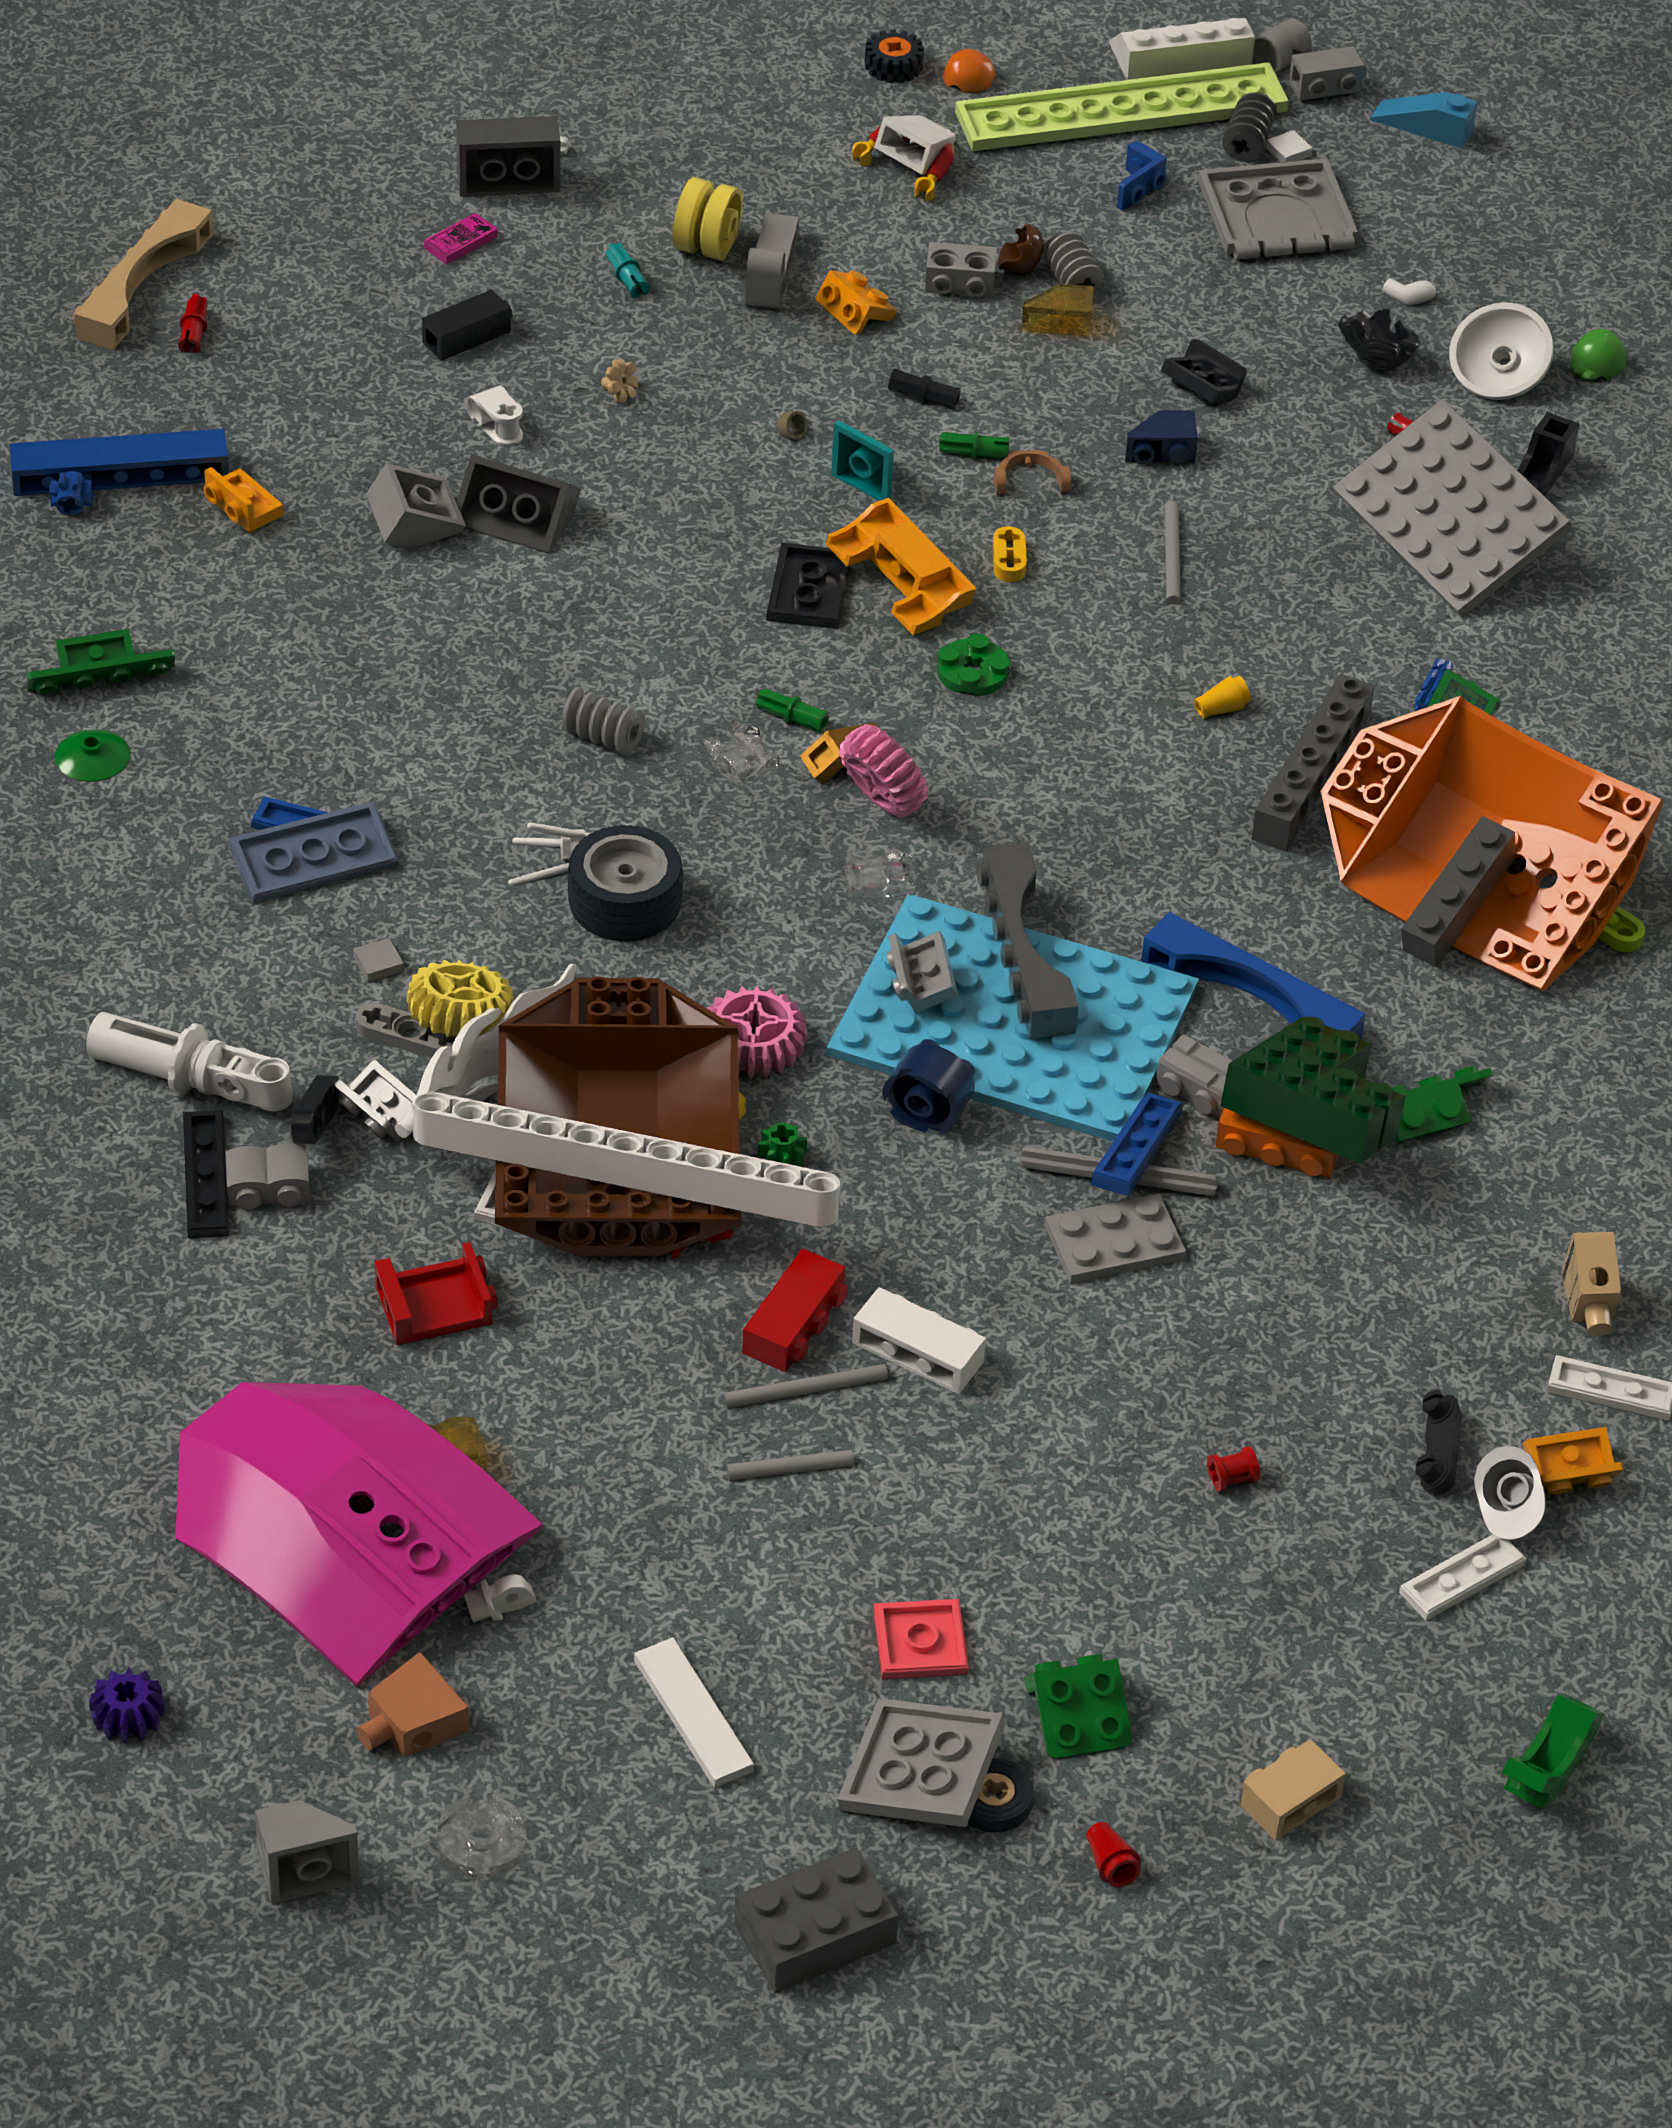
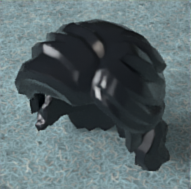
M1390 309L1378 310L1373 316L1365 310L1358 312L1352 317L1344 315L1338 324L1341 334L1345 337L1346 342L1350 344L1351 348L1357 352L1360 362L1376 371H1390L1404 365L1405 361L1414 356L1416 349L1420 345L1418 335L1414 331L1404 328L1400 320L1394 324L1396 332L1390 329L1392 321Z

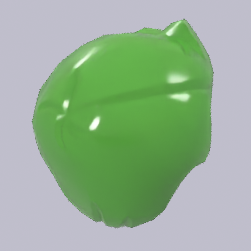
M1593 329L1587 332L1578 340L1573 348L1570 359V372L1580 379L1589 381L1597 380L1600 376L1606 380L1613 378L1618 372L1626 368L1627 353L1623 341L1613 331L1608 329Z

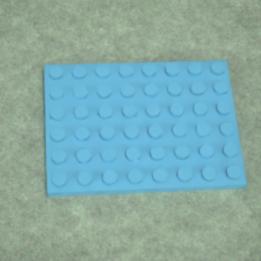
M908 894L827 1046L826 1055L891 1075L908 1049L920 1044L924 1039H931L937 1042L940 1047L951 1051L960 1059L969 1061L974 1066L976 1071L973 1077L975 1090L971 1099L1114 1141L1141 1099L1149 1092L1157 1075L1160 1057L1171 1046L1198 988L1199 978L1023 927L1029 942L1038 954L1054 969L1070 978L1079 1006L1076 1034L1030 1039L1026 1024H1020L1018 1020L1017 995L1012 996L1010 993L1008 979L1010 970L1002 966L1000 954L1002 943L1001 940L996 941L994 938L993 918ZM940 931L946 940L958 996L915 1013L907 1000L900 1001L894 989L893 980L897 978V974L892 970L887 958V952L891 951L889 936L896 933L905 946Z

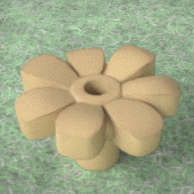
M615 359L612 361V367L607 368L606 377L602 378L601 385L604 390L614 394L616 403H625L627 398L633 399L636 396L637 391L634 388H638L637 376H632L636 372V366L633 362L625 363L623 359Z

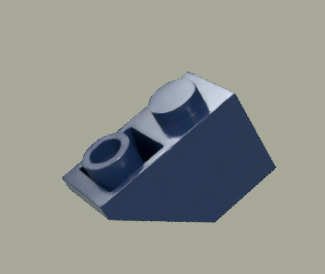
M1159 410L1129 431L1126 440L1125 462H1138L1140 464L1150 462H1173L1175 464L1195 462L1198 442L1195 411Z

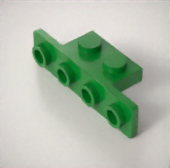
M129 629L56 640L55 646L60 667L28 672L26 687L27 691L36 690L38 694H49L59 689L58 686L73 684L75 688H85L94 685L95 680L110 678L112 682H122L130 679L132 674L146 672L148 676L163 675L169 671L168 668L174 667L175 653L174 649L135 655Z
M1473 1065L1455 1071L1454 1078L1442 1080L1441 1075H1436L1419 1081L1420 1087L1407 1090L1405 1084L1392 1087L1393 1091L1406 1096L1397 1138L1394 1140L1396 1144L1470 1123L1471 1119L1461 1089L1485 1082L1493 1076L1491 1068L1478 1071L1477 1066Z

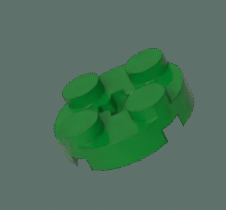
M975 633L966 639L953 641L941 647L938 651L937 676L944 686L960 694L961 691L973 693L972 696L987 695L1001 689L1007 681L1010 671V659L1001 647L990 642L988 636ZM967 664L980 665V669L977 670L973 667H967Z

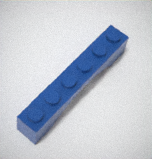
M1171 912L1144 937L1141 962L1196 977L1202 981H1211L1238 988L1272 1006L1289 1024L1303 1016L1316 1017L1321 1019L1324 1025L1337 1030L1354 1032L1359 1036V1039H1362L1366 1013Z

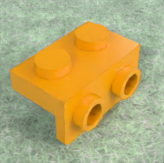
M829 270L815 298L822 307L853 334L862 333L869 319L890 321L894 319L898 311L887 301L889 297L885 293L872 288L867 284L868 279L863 274L850 270L849 273Z
M212 467L204 471V493L211 504H216L228 515L232 522L238 523L248 533L284 515L283 504L241 468L225 476H221Z
M1606 1427L1526 1439L1522 1443L1524 1451L1530 1454L1535 1461L1543 1488L1547 1489L1548 1495L1570 1492L1573 1490V1484L1587 1482L1588 1489L1605 1487L1613 1484L1612 1478H1615L1623 1471L1621 1462L1614 1463Z

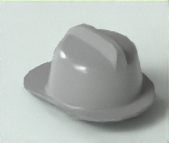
M1508 1445L1495 1448L1487 1453L1478 1464L1474 1477L1475 1491L1483 1520L1488 1530L1500 1539L1515 1540L1523 1538L1537 1528L1546 1511V1496L1538 1467L1532 1456L1519 1447Z

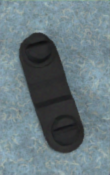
M1440 1390L1429 1391L1423 1398L1422 1410L1428 1414L1425 1433L1427 1450L1426 1454L1420 1456L1416 1461L1415 1474L1421 1478L1420 1482L1424 1490L1445 1493L1455 1483L1462 1414L1458 1400L1454 1395L1444 1396Z

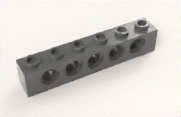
M1343 674L1339 675L1257 806L1252 840L1287 852L1319 800L1324 785L1370 717L1375 685Z

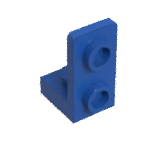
M1137 140L1128 145L1125 170L1131 176L1119 184L1118 209L1122 211L1131 204H1138L1145 194L1153 189L1158 190L1163 186L1166 180V156Z

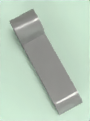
M765 213L757 246L749 250L746 272V306L780 310V300H783L786 288L785 279H788L791 268L790 258H793L799 235V216Z

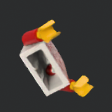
M920 115L884 117L882 124L868 136V142H857L852 147L853 161L860 157L862 167L873 163L872 151L876 148L922 175L927 174V177H920L915 182V197L918 193L926 191L925 202L931 201L934 198L935 182H940L953 163L956 152L953 146L955 134L949 129L943 128Z

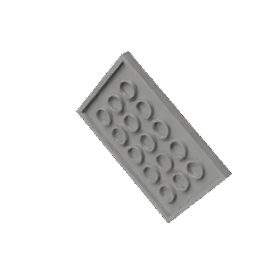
M1443 399L1333 486L1335 493L1459 616L1469 613L1573 529L1570 520Z

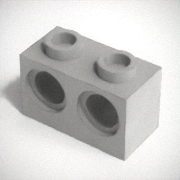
M929 242L925 292L993 297L997 247Z

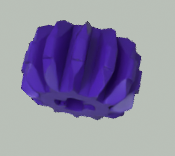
M130 1666L125 1674L118 1675L111 1670L108 1680H97L95 1692L91 1693V1698L89 1699L92 1721L96 1729H104V1734L108 1740L120 1732L121 1739L125 1744L130 1738L129 1733L135 1732L138 1737L144 1740L147 1734L146 1728L158 1730L160 1717L164 1716L165 1699L162 1698V1687L159 1685V1681L151 1680L147 1670L134 1675Z

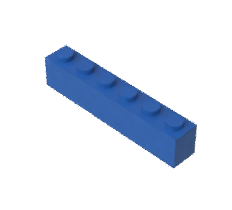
M225 429L9 443L14 496L48 494L51 480L59 482L60 473L68 471L79 472L86 480H91V491L205 483L204 471L210 467L221 476L229 474Z

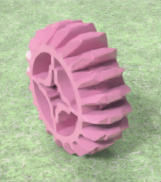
M864 724L848 734L840 744L839 754L842 758V764L847 768V774L853 778L855 785L862 790L863 795H866L890 816L894 815L897 818L903 819L919 809L928 798V786L926 785V779L921 775V769L915 765L913 758L906 753L905 748H902L895 738L889 737L886 731L880 730L874 725Z
M757 985L754 990L747 991L741 986L738 993L727 990L724 998L715 997L712 1006L707 1007L708 1010L738 1028V1074L742 1070L747 1071L751 1080L755 1072L761 1071V1074L767 1079L770 1069L773 1068L774 1071L782 1074L785 1065L794 1067L796 1058L802 1056L805 1042L807 1041L806 1019L804 1018V1013L800 1012L798 1008V1002H790L787 993L776 996L773 988L764 992L760 991ZM753 1028H756L755 1034H752Z

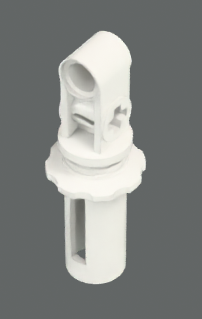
M101 1012L94 1018L89 1028L86 1041L89 1057L168 1079L169 1089L173 1090L174 1096L183 1098L192 1088H196L200 1093L206 1095H219L228 1100L240 1101L261 1107L267 1111L283 1110L293 1101L289 1066L284 1060L253 1053L245 1048L232 1047L227 1045L226 1042L217 1039L209 1041L208 1032L205 1031L203 1025L193 1023L189 1028H185L182 1033H177Z

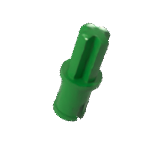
M975 431L974 435L943 432L939 439V451L942 453L970 455L975 460L976 456L1005 459L1008 457L1010 437L978 435L979 432Z
M763 689L759 692L756 699L757 708L784 718L786 724L793 722L821 733L829 721V711L802 702L798 696L790 698L772 690Z

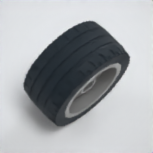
M614 825L613 827L601 828L588 834L573 849L568 866V899L575 920L588 932L590 931L592 934L598 935V937L613 941L630 942L644 940L666 930L678 916L683 897V867L677 848L674 847V844L668 838L645 827Z

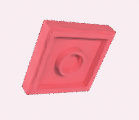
M959 1599L874 1603L873 1613L882 1679L968 1675L969 1665Z

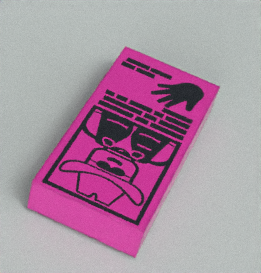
M474 213L424 240V249L447 265L497 238L498 229Z

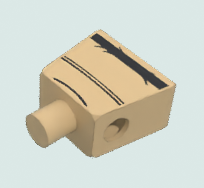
M1614 1232L1573 1233L1561 1271L1572 1322H1586L1587 1331L1592 1336L1606 1335L1612 1330L1611 1321L1621 1296Z

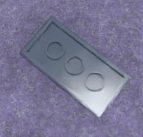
M374 801L231 837L228 841L229 849L252 903L399 866V859Z

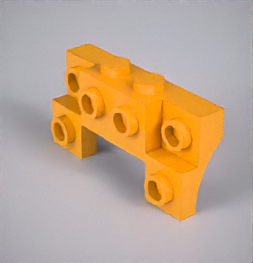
M889 497L872 503L854 521L828 534L826 545L847 567L870 559L906 596V598L894 602L891 613L913 636L940 626L944 614L972 604L977 588Z

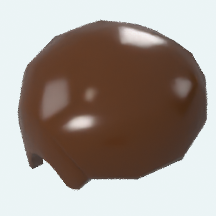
M1026 223L1023 228H1016L1015 230L1019 236L1018 241L1003 244L997 261L998 268L1012 274L1024 275L1035 269L1040 262L1044 249L1043 236L1038 228Z

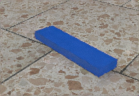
M1147 1092L1092 1173L1091 1185L1129 1196L1180 1118L1183 1103Z

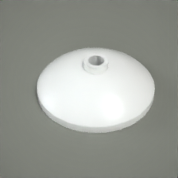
M1495 303L1474 311L1461 322L1452 337L1449 358L1456 379L1466 390L1481 398L1505 400L1523 395L1544 378L1552 362L1554 347L1547 324L1536 312L1520 304ZM1504 358L1510 359L1509 363L1505 365L1499 364Z

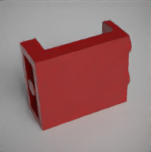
M471 1242L462 1244V1257L460 1259L397 1273L394 1270L391 1258L374 1261L375 1287L396 1346L492 1325V1310L498 1309L497 1295L493 1285H486L484 1279L487 1278L484 1259L482 1255L475 1256Z

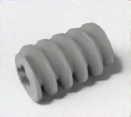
M1066 232L1055 235L1044 243L1043 255L1068 299L1072 302L1089 300L1094 296L1096 290L1103 282L1104 274L1094 259L1093 254L1089 251L1083 237L1077 232Z
M575 687L564 706V730L569 734L577 733L582 739L590 738L595 744L603 743L607 749L616 748L620 754L626 755L632 751L642 737L645 727V714L639 715L634 720L635 709L633 707H627L622 713V704L620 702H614L609 708V699L607 697H601L596 703V694L594 692H588L583 698V689Z

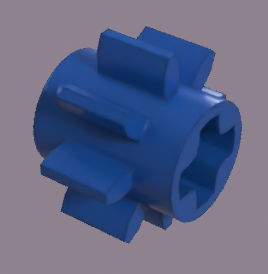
M61 472L59 482L54 480L50 482L48 493L52 496L50 505L56 506L58 511L64 515L73 516L83 511V505L92 506L94 492L91 491L92 481L86 480L79 472Z

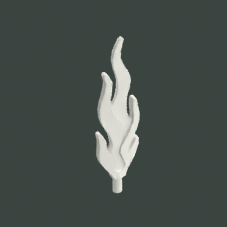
M569 964L561 978L553 986L529 990L519 994L500 1022L488 1032L479 1035L486 1026L500 1016V1008H490L472 1018L462 1027L452 1048L444 1046L435 1052L425 1069L416 1097L423 1093L436 1092L483 1102L490 1095L498 1091L497 1084L482 1085L474 1088L469 1093L467 1091L473 1083L485 1077L498 1075L499 1025L571 983L576 973V965ZM414 1101L411 1103L412 1111L395 1126L396 1133L402 1138L408 1137L413 1132Z

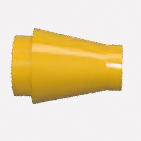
M1228 676L1202 696L1195 698L1193 703L1196 711L1202 719H1205L1209 716L1243 710L1245 705L1251 702V695L1246 682L1241 676L1234 678Z

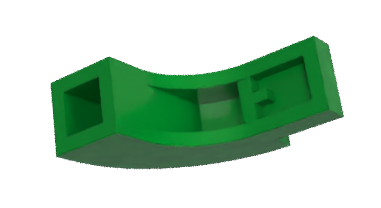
M1557 1694L1540 1731L1530 1747L1522 1756L1508 1758L1502 1773L1509 1778L1503 1789L1541 1809L1547 1808L1557 1798L1585 1756L1605 1713L1567 1694Z

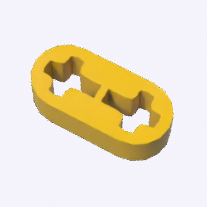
M1011 526L997 529L994 532L992 547L994 574L1004 582H1017L1026 573L1025 534L1020 529ZM1006 541H1012L1013 548L1006 547ZM1006 561H1013V568L1007 567Z

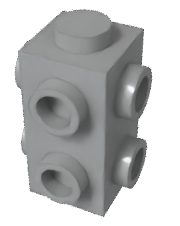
M1354 46L1292 55L1289 83L1300 101L1361 92L1363 78L1367 75L1366 62L1363 58H1360Z

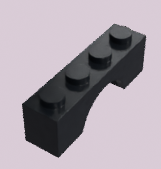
M1549 412L1545 414L1533 431L1526 454L1517 470L1544 497L1573 458L1579 430V423Z

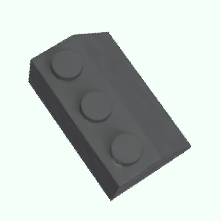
M471 454L456 503L466 525L465 528L549 553L573 519L582 488Z

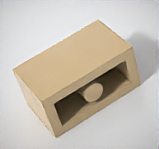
M1309 1739L1297 1748L1290 1747L1286 1749L1277 1761L1265 1769L1258 1768L1251 1772L1243 1783L1240 1806L1276 1841L1341 1798L1346 1773Z

